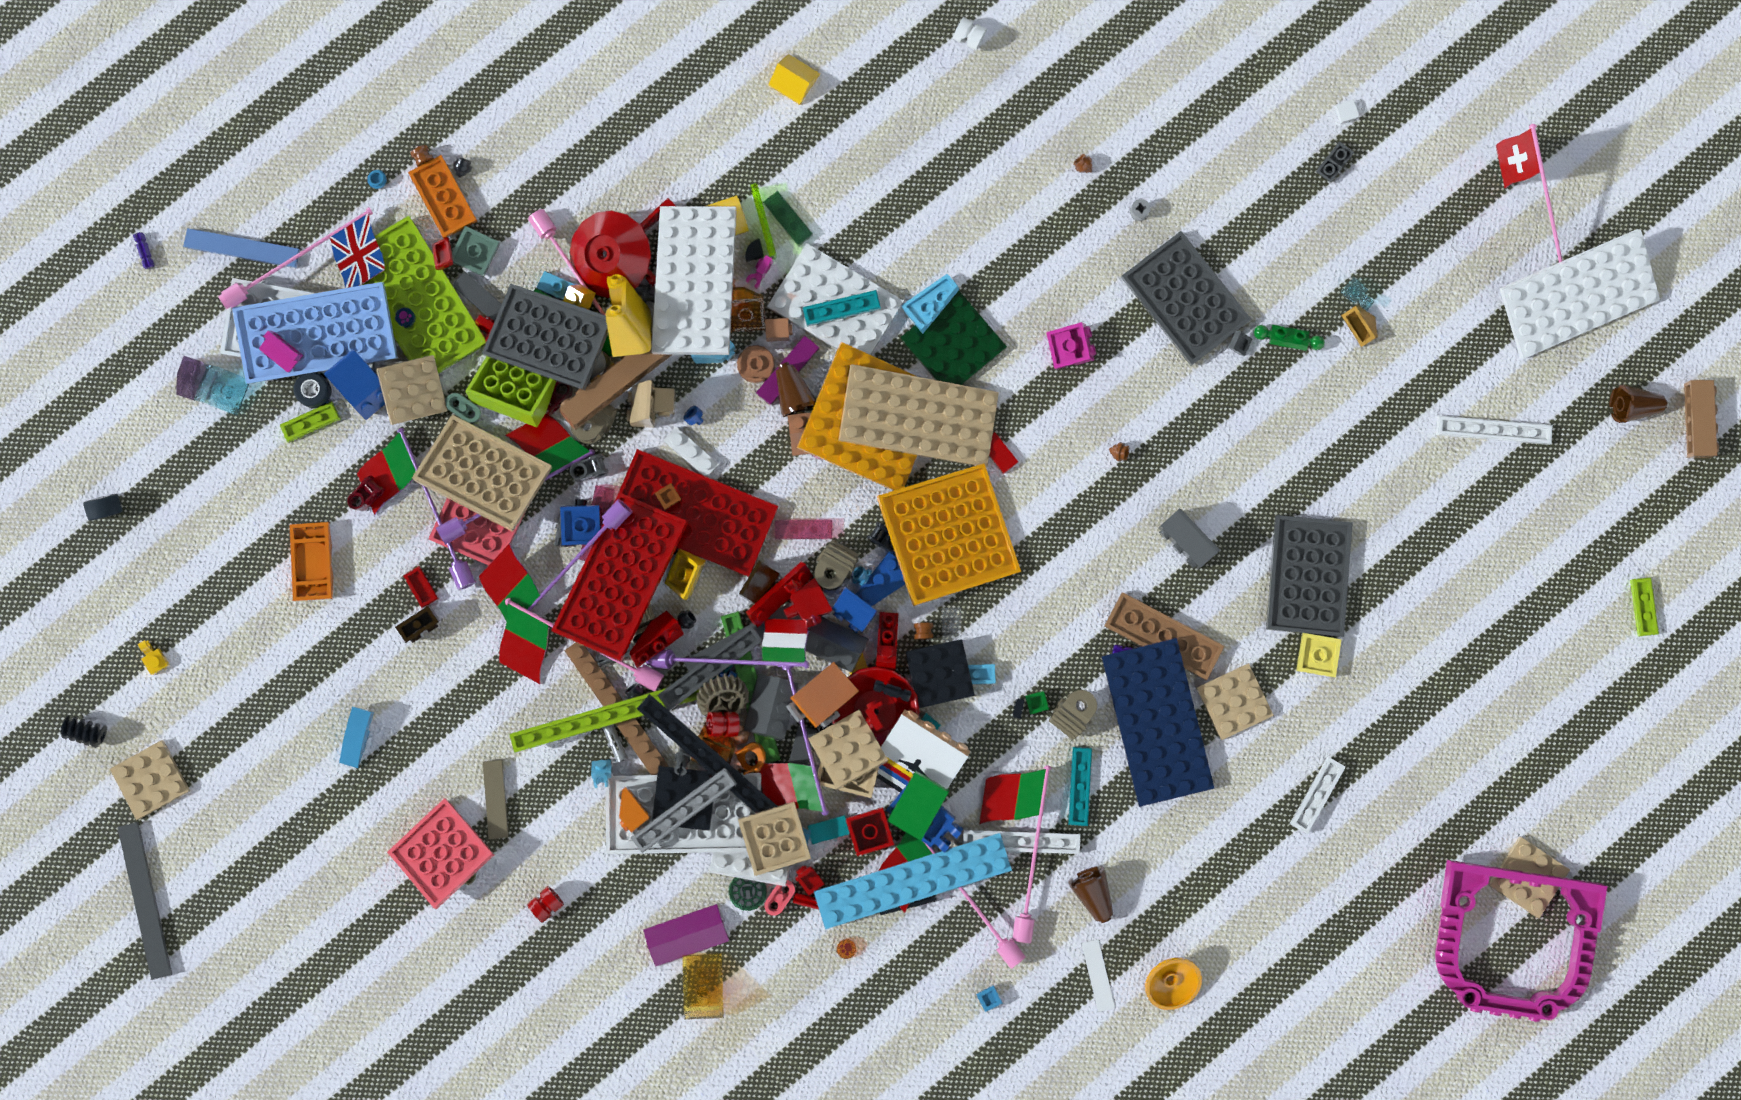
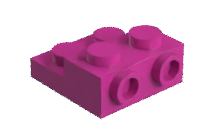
M1081 322L1046 332L1054 369L1057 370L1071 365L1094 361L1093 356L1096 355V349L1094 344H1090L1089 337H1092L1090 326H1086L1085 323Z

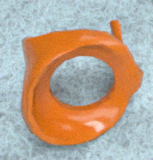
M750 742L735 752L741 766L747 770L743 775L750 772H759L766 760L765 750L757 742ZM748 751H752L758 756V763L755 766H750L745 761V754Z

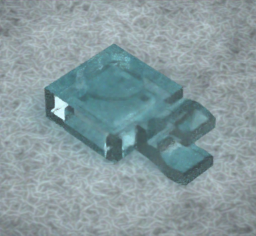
M1355 277L1340 292L1354 305L1359 301L1366 310L1374 303L1365 294L1368 289Z

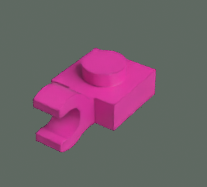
M765 255L764 259L760 258L755 267L757 269L756 273L750 274L746 278V283L749 284L750 280L755 279L757 283L754 287L758 289L761 280L764 279L772 266L773 259Z

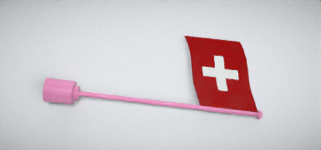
M1531 124L1529 130L1520 135L1506 138L1496 145L1504 188L1541 173L1559 262H1562L1535 129L1537 125Z

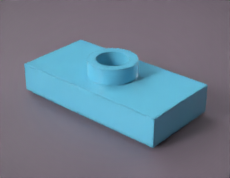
M544 271L536 288L563 301L568 286L575 284Z

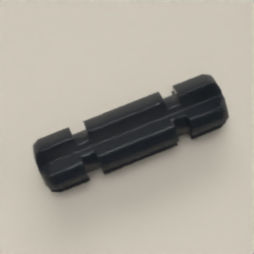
M876 680L873 688L874 691L880 693L883 691V694L895 698L901 697V700L909 701L912 694L910 690H901V687L889 683L884 684L880 680Z

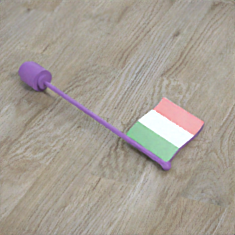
M767 619L765 621V633L762 643V661L678 658L671 649H663L649 659L646 664L652 668L664 669L672 668L676 661L798 666L807 669L809 662L806 661L805 649L808 628L805 627L803 620Z

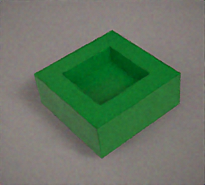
M1044 691L1025 696L1030 714L1049 710Z

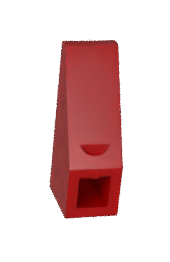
M667 610L649 623L629 653L637 668L684 635L679 623Z
M879 613L877 667L895 671L899 613Z

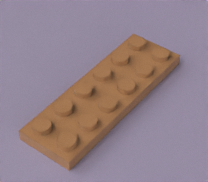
M1121 592L1104 625L1109 630L1140 646L1177 638L1185 670L1204 680L1209 678L1224 648L1222 644Z

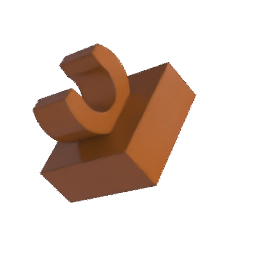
M671 483L655 493L665 510L681 501Z

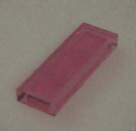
M775 520V540L832 539V520Z

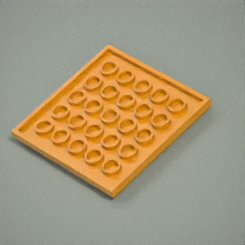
M841 342L797 448L894 491L904 488L917 455L838 440L851 364L905 375H915Z
M985 463L877 496L913 606L1021 572Z

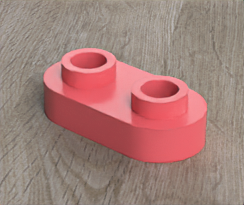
M787 880L786 886L789 887V892L784 893L782 891L783 886L776 885L766 899L764 908L769 915H779L795 893V886L792 881ZM772 902L778 903L776 909L771 908Z

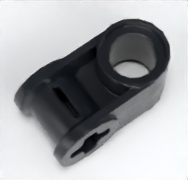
M876 522L875 529L866 538L887 552L896 555L895 551L889 547L891 539L887 527Z

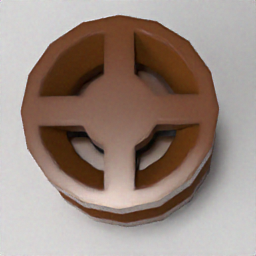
M427 145L418 146L410 153L412 158L416 160L415 164L417 167L434 159L429 154Z
M933 623L914 624L916 629L915 639H934V635L931 633Z

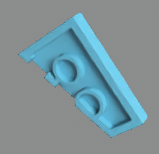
M946 274L901 305V307L923 334L958 292V285Z

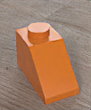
M625 787L622 789L619 818L622 821L619 823L626 832L628 830L634 832L649 820L651 816L630 789Z

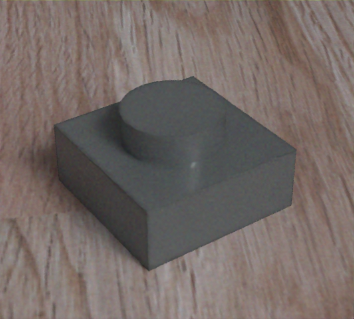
M1236 330L1228 348L1241 356H1245L1253 339L1243 332Z

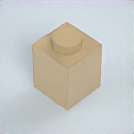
M655 388L654 411L660 417H670V414H675V389Z

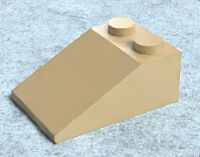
M650 380L633 385L632 391L628 392V402L631 403V410H627V421H630L632 427L654 428L655 386Z
M820 761L817 773L820 786L836 789ZM879 767L838 790L872 798Z

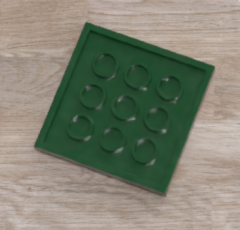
M959 290L923 334L914 325L900 337L902 342L935 380L963 385L1007 348L1005 343Z

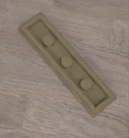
M503 760L484 761L483 775L488 838H508L509 830Z

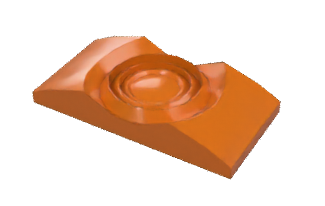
M329 522L290 524L293 601L333 599L334 576Z

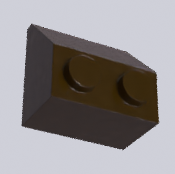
M758 561L739 595L755 604L781 580L779 579L780 574L763 562Z

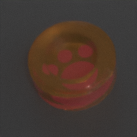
M842 939L837 945L838 955L844 959L854 956L856 952L855 943L850 939Z

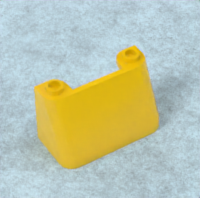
M619 274L607 277L612 306L606 311V322L612 356L637 355L649 352L651 350L652 334L650 308L625 277Z

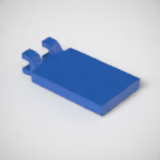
M907 785L897 795V797L892 801V803L887 807L886 811L890 815L893 812L895 806L897 805ZM941 805L922 841L930 848L933 844L937 845L945 853L952 842L946 839L944 835L949 831L957 839L964 828L954 823L953 821L956 817Z

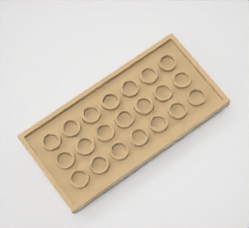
M851 364L838 441L974 466L985 463V466L988 467L999 392Z

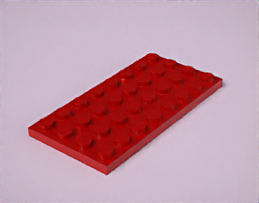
M639 449L634 454L618 492L686 520L688 525L677 545L678 549H682L747 577L750 576L779 508V506ZM671 483L681 501L665 510L655 493Z
M618 493L614 503L620 499L632 510V513L617 529L607 528L594 542L551 631L622 662L688 522L627 495Z

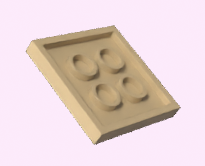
M434 355L376 368L390 425L447 411Z
M1249 663L1196 687L1220 740L1274 716Z
M860 710L808 738L837 790L888 762Z
M164 740L153 744L110 768L136 820L190 792Z
M794 802L738 819L755 876L811 859Z
M1522 837L1517 839L1499 867L1566 878L1570 869ZM1493 877L1488 886L1536 918L1541 917L1559 889L1557 886L1541 884V887H1534L1525 881H1522V884H1515L1509 882L1510 879Z

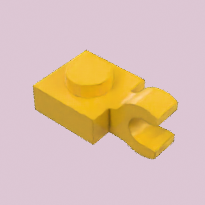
M148 640L138 644L141 651L146 655L141 660L150 675H154L169 666L160 649L154 651Z

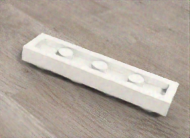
M1330 757L1326 758L1292 818L1290 825L1306 834L1309 833L1343 773L1345 766Z

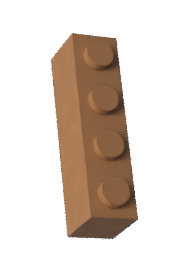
M1690 380L1684 383L1687 458H1712L1717 456L1719 451V443L1716 438L1718 433V424L1716 423L1718 409L1715 404L1717 388L1714 385V380Z

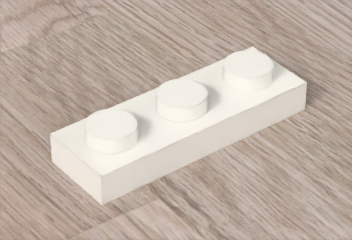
M677 427L663 440L705 477H709L719 466V463Z

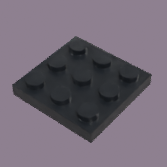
M962 639L906 651L919 708L975 696Z
M658 766L652 821L713 777V775L708 771L687 769L686 774L681 776V769L679 775L674 772V767ZM713 802L679 827L710 831Z

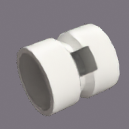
M963 17L957 26L953 39L962 44L966 42L968 47L977 51L984 39L987 28L979 24L974 26L973 21Z

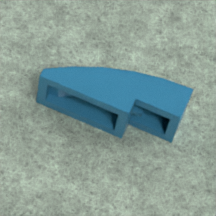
M352 707L343 739L339 763L359 768L370 733L369 728L374 712Z

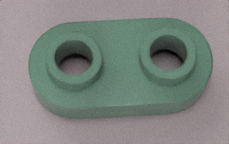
M452 393L446 398L445 404L447 409L464 421L474 424L480 420L481 410L462 395ZM459 401V406L454 407L453 403ZM471 411H474L475 416L472 418L469 417V413Z

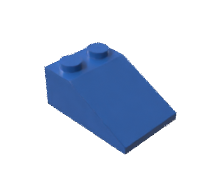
M354 349L324 373L365 420L385 405L377 373Z
M846 587L832 607L834 611L833 616L841 622L843 619L850 623L848 627L856 633L858 631L863 633L877 613L874 608Z

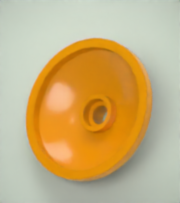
M1176 957L1164 960L1156 965L1148 974L1145 982L1146 996L1159 1009L1174 1010L1190 1003L1198 994L1202 984L1201 972L1195 963L1186 958Z

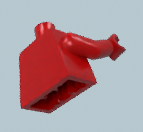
M815 578L803 587L801 581H793V579L784 586L788 593L791 591L790 601L793 604L783 610L787 619H792L799 615L800 619L804 621L805 627L809 628L821 623L820 616L832 612V608Z

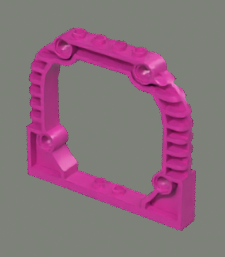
M1447 860L1440 902L1442 910L1435 949V962L1441 979L1456 993L1458 1001L1470 1008L1472 1012L1482 1013L1485 1010L1490 1011V1014L1502 1016V1013L1509 1014V1017L1521 1019V1016L1528 1017V1020L1540 1022L1541 1019H1555L1559 1010L1566 1009L1578 1001L1588 988L1592 976L1597 934L1601 933L1608 886L1601 883ZM1490 876L1510 879L1509 882L1515 884H1522V881H1525L1534 887H1541V884L1561 887L1560 893L1570 907L1567 913V921L1574 927L1568 972L1564 982L1556 991H1539L1529 999L1485 992L1476 982L1463 978L1458 966V951L1464 914L1475 907L1474 895L1489 884ZM1466 896L1467 902L1464 905H1460V899ZM1582 914V921L1580 923H1577V916ZM1472 992V998L1465 1001V995ZM1549 1004V1010L1543 1013V1007Z

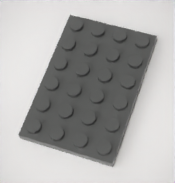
M1182 231L1121 276L1122 280L1190 366L1229 338L1236 330L1238 331L1251 321L1248 314Z
M510 283L482 354L585 391L608 335L606 316Z
M1275 516L1266 630L1344 637L1353 522Z

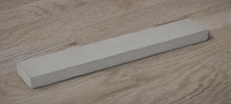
M726 768L722 769L631 836V839L642 853L735 786L737 784Z

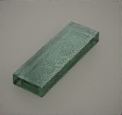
M778 190L763 201L764 206L798 247L813 236V233Z

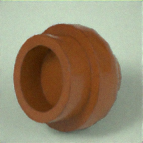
M1082 154L1074 161L1073 164L1076 171L1080 173L1092 172L1093 165L1090 156Z
M1119 442L1110 447L1109 452L1116 461H1126L1129 455V446Z

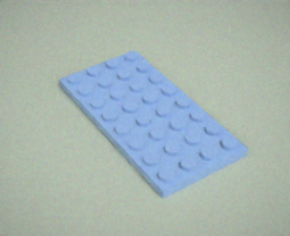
M384 282L232 308L246 384L326 371L353 349L366 363L398 358ZM268 330L277 333L303 354V357L291 372H286L259 350V347L266 340L263 336Z

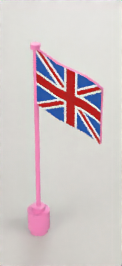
M368 207L366 212L244 287L243 284L238 285L237 283L222 291L218 298L226 309L234 308L247 300L246 295L249 294L247 292L249 288L328 239L331 241L333 255L343 277L345 288L361 286L385 270L383 256L374 237L369 215L373 214L372 210Z

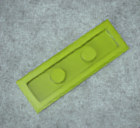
M331 401L280 424V428L286 441L289 443L339 421L341 418L334 402Z
M1651 577L1631 579L1630 585L1637 636L1658 635Z

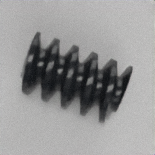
M68 715L62 723L60 734L63 739L76 740L77 743L97 748L105 739L107 726L104 725L100 730V723H96L92 727V721L85 725V719L82 718L78 723L77 716L70 720V715Z

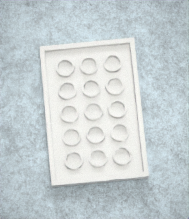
M807 243L767 308L783 318H788V321L835 349H838L839 344L843 342L871 355L904 301ZM877 290L881 306L880 310L807 327L802 307Z

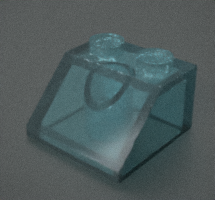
M207 364L194 400L237 416L249 384H246V380L242 376L218 366Z

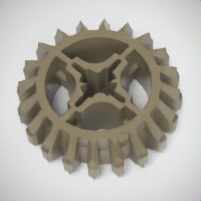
M726 674L723 677L717 675L716 679L710 678L708 683L704 682V686L699 688L697 705L702 715L706 717L709 712H721L722 715L724 712L742 713V709L746 708V703L749 702V692L746 684L739 677H734L733 675L728 677Z

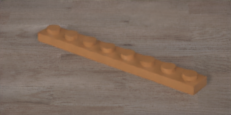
M574 643L564 650L603 707L623 701L585 646ZM636 718L616 724L651 775L658 774V766H669Z

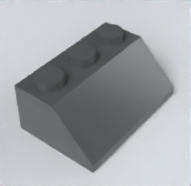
M1181 508L1175 511L1158 527L1160 535L1165 540L1169 539L1174 544L1172 546L1178 554L1182 553L1187 558L1186 562L1192 568H1201L1220 551Z
M820 616L821 623L808 628L805 651L829 663L834 662L839 668L853 673L869 639Z
M758 674L744 731L779 741L785 738L791 715L786 706L793 702L791 700L793 693L789 680ZM794 682L796 691L799 684L798 682Z

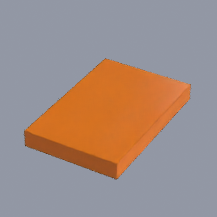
M833 662L795 693L791 700L816 728L859 691Z

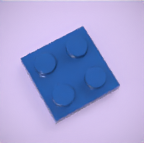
M599 505L560 506L562 545H587L600 531Z

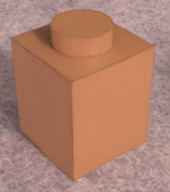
M788 318L765 319L767 342L789 341V335H793L792 324H789Z

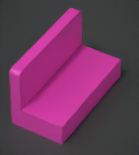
M268 330L263 336L266 340L259 347V350L286 372H291L303 357V354L277 333Z

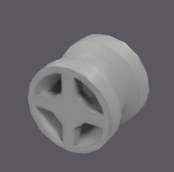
M1144 199L1134 201L1130 208V215L1136 221L1144 220L1150 212V204Z

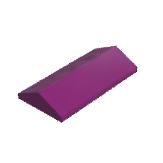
M717 904L643 929L648 950L655 967L729 941Z

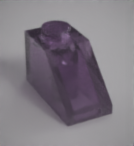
M183 356L177 372L176 395L195 401L208 365L199 360Z

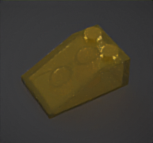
M722 954L683 955L685 1020L724 1018Z

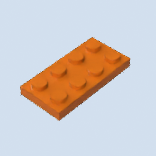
M442 155L408 172L443 238L463 230L465 226L468 227L478 222Z

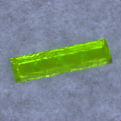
M756 183L751 184L750 189L767 252L770 258L776 260L777 254L759 188Z

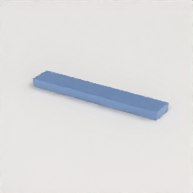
M188 228L183 245L187 249L280 265L300 253L298 248ZM298 259L289 263L286 267L297 268Z

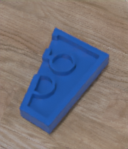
M888 552L869 576L866 584L861 586L855 595L872 607L903 587L905 581L897 558Z

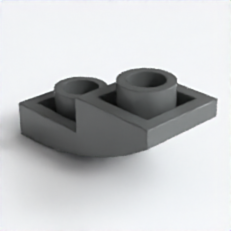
M1339 141L1316 172L1331 183L1354 152Z

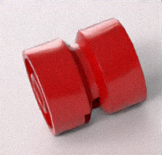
M709 712L707 714L706 732L708 737H719L722 735L724 737L738 736L740 721L737 712H724L723 715L721 712Z
M547 886L540 892V897H534L527 903L529 910L542 923L552 916L551 911L556 912L564 905L562 899L550 886Z

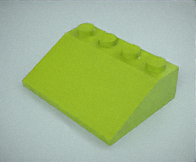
M486 356L466 389V393L474 404L538 427L547 411L556 381Z

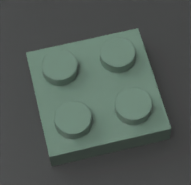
M465 226L452 251L453 263L484 277L501 243Z

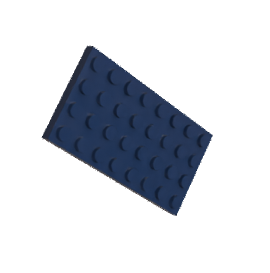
M1177 638L1101 656L1138 806L1142 807L1215 789Z

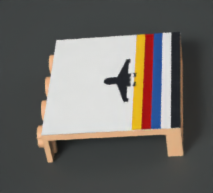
M904 710L881 746L888 762L879 766L877 778L898 792H901L911 780L915 771L941 786L948 788L968 758L970 750H968L965 744L952 740L948 733L935 729L932 723L919 719L915 712Z

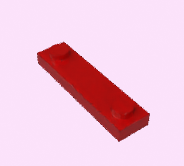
M801 561L746 611V614L756 627H759L790 598L791 591L788 593L784 588L785 585L793 579V581H801L803 586L813 577L807 565Z

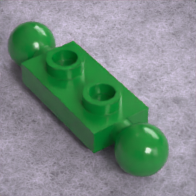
M1258 325L1254 329L1256 339L1264 340L1268 337L1269 344L1304 351L1307 350L1308 345L1316 351L1321 350L1325 345V340L1319 335L1309 338V331L1272 325L1270 330L1264 325Z

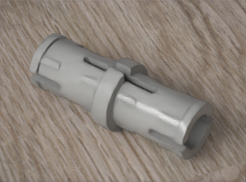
M614 724L603 727L602 729L608 740V748L611 747L616 762L619 763L628 759L622 745V738H619ZM611 735H613L619 750L616 749Z

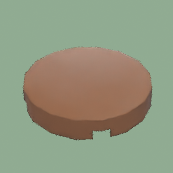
M759 345L749 346L738 356V372L747 382L754 384L762 383L774 371V357L765 347Z

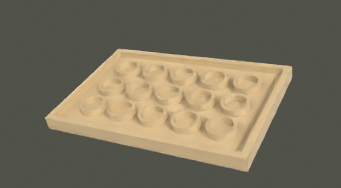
M452 415L412 479L513 532L550 473L552 466Z

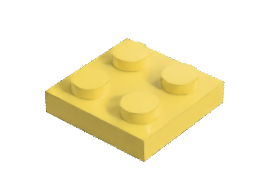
M1302 633L1296 671L1336 678L1342 639Z

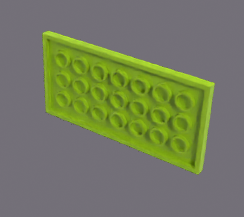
M407 216L375 235L374 237L383 256L385 270L362 285L384 282L393 335L408 361L434 355L439 374L485 346L486 339L445 272L435 269L433 253L411 217ZM402 311L407 312L405 319L399 317Z

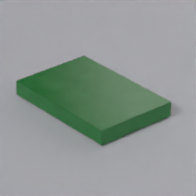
M915 771L891 813L888 822L921 841L950 790Z

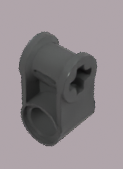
M597 454L574 463L570 468V474L577 482H583L607 474L609 471L604 466L603 454ZM577 468L584 469V474L580 477L574 475Z

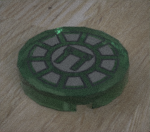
M734 877L729 885L728 894L730 901L735 907L743 911L757 909L767 897L766 883Z

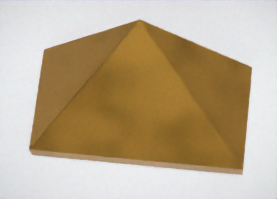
M1356 305L1341 315L1361 347L1377 338L1376 318L1366 310Z

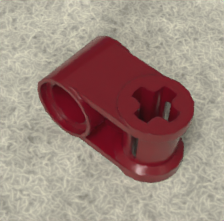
M556 382L550 399L551 406L548 405L547 408L549 416L561 407L560 405L564 400L571 397L573 389L570 385ZM562 385H566V393L559 394V388Z
M370 475L349 495L347 503L354 510L366 511L383 495L385 488L383 486L380 487L374 481V477ZM361 497L362 503L360 506H357L356 501Z

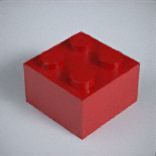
M883 807L846 818L857 856L894 845Z

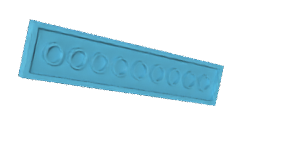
M998 833L947 849L945 853L943 851L820 889L814 891L824 927L829 929L1012 871L1001 834Z

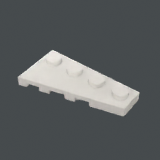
M713 852L709 872L786 887L790 865L755 876L748 852Z

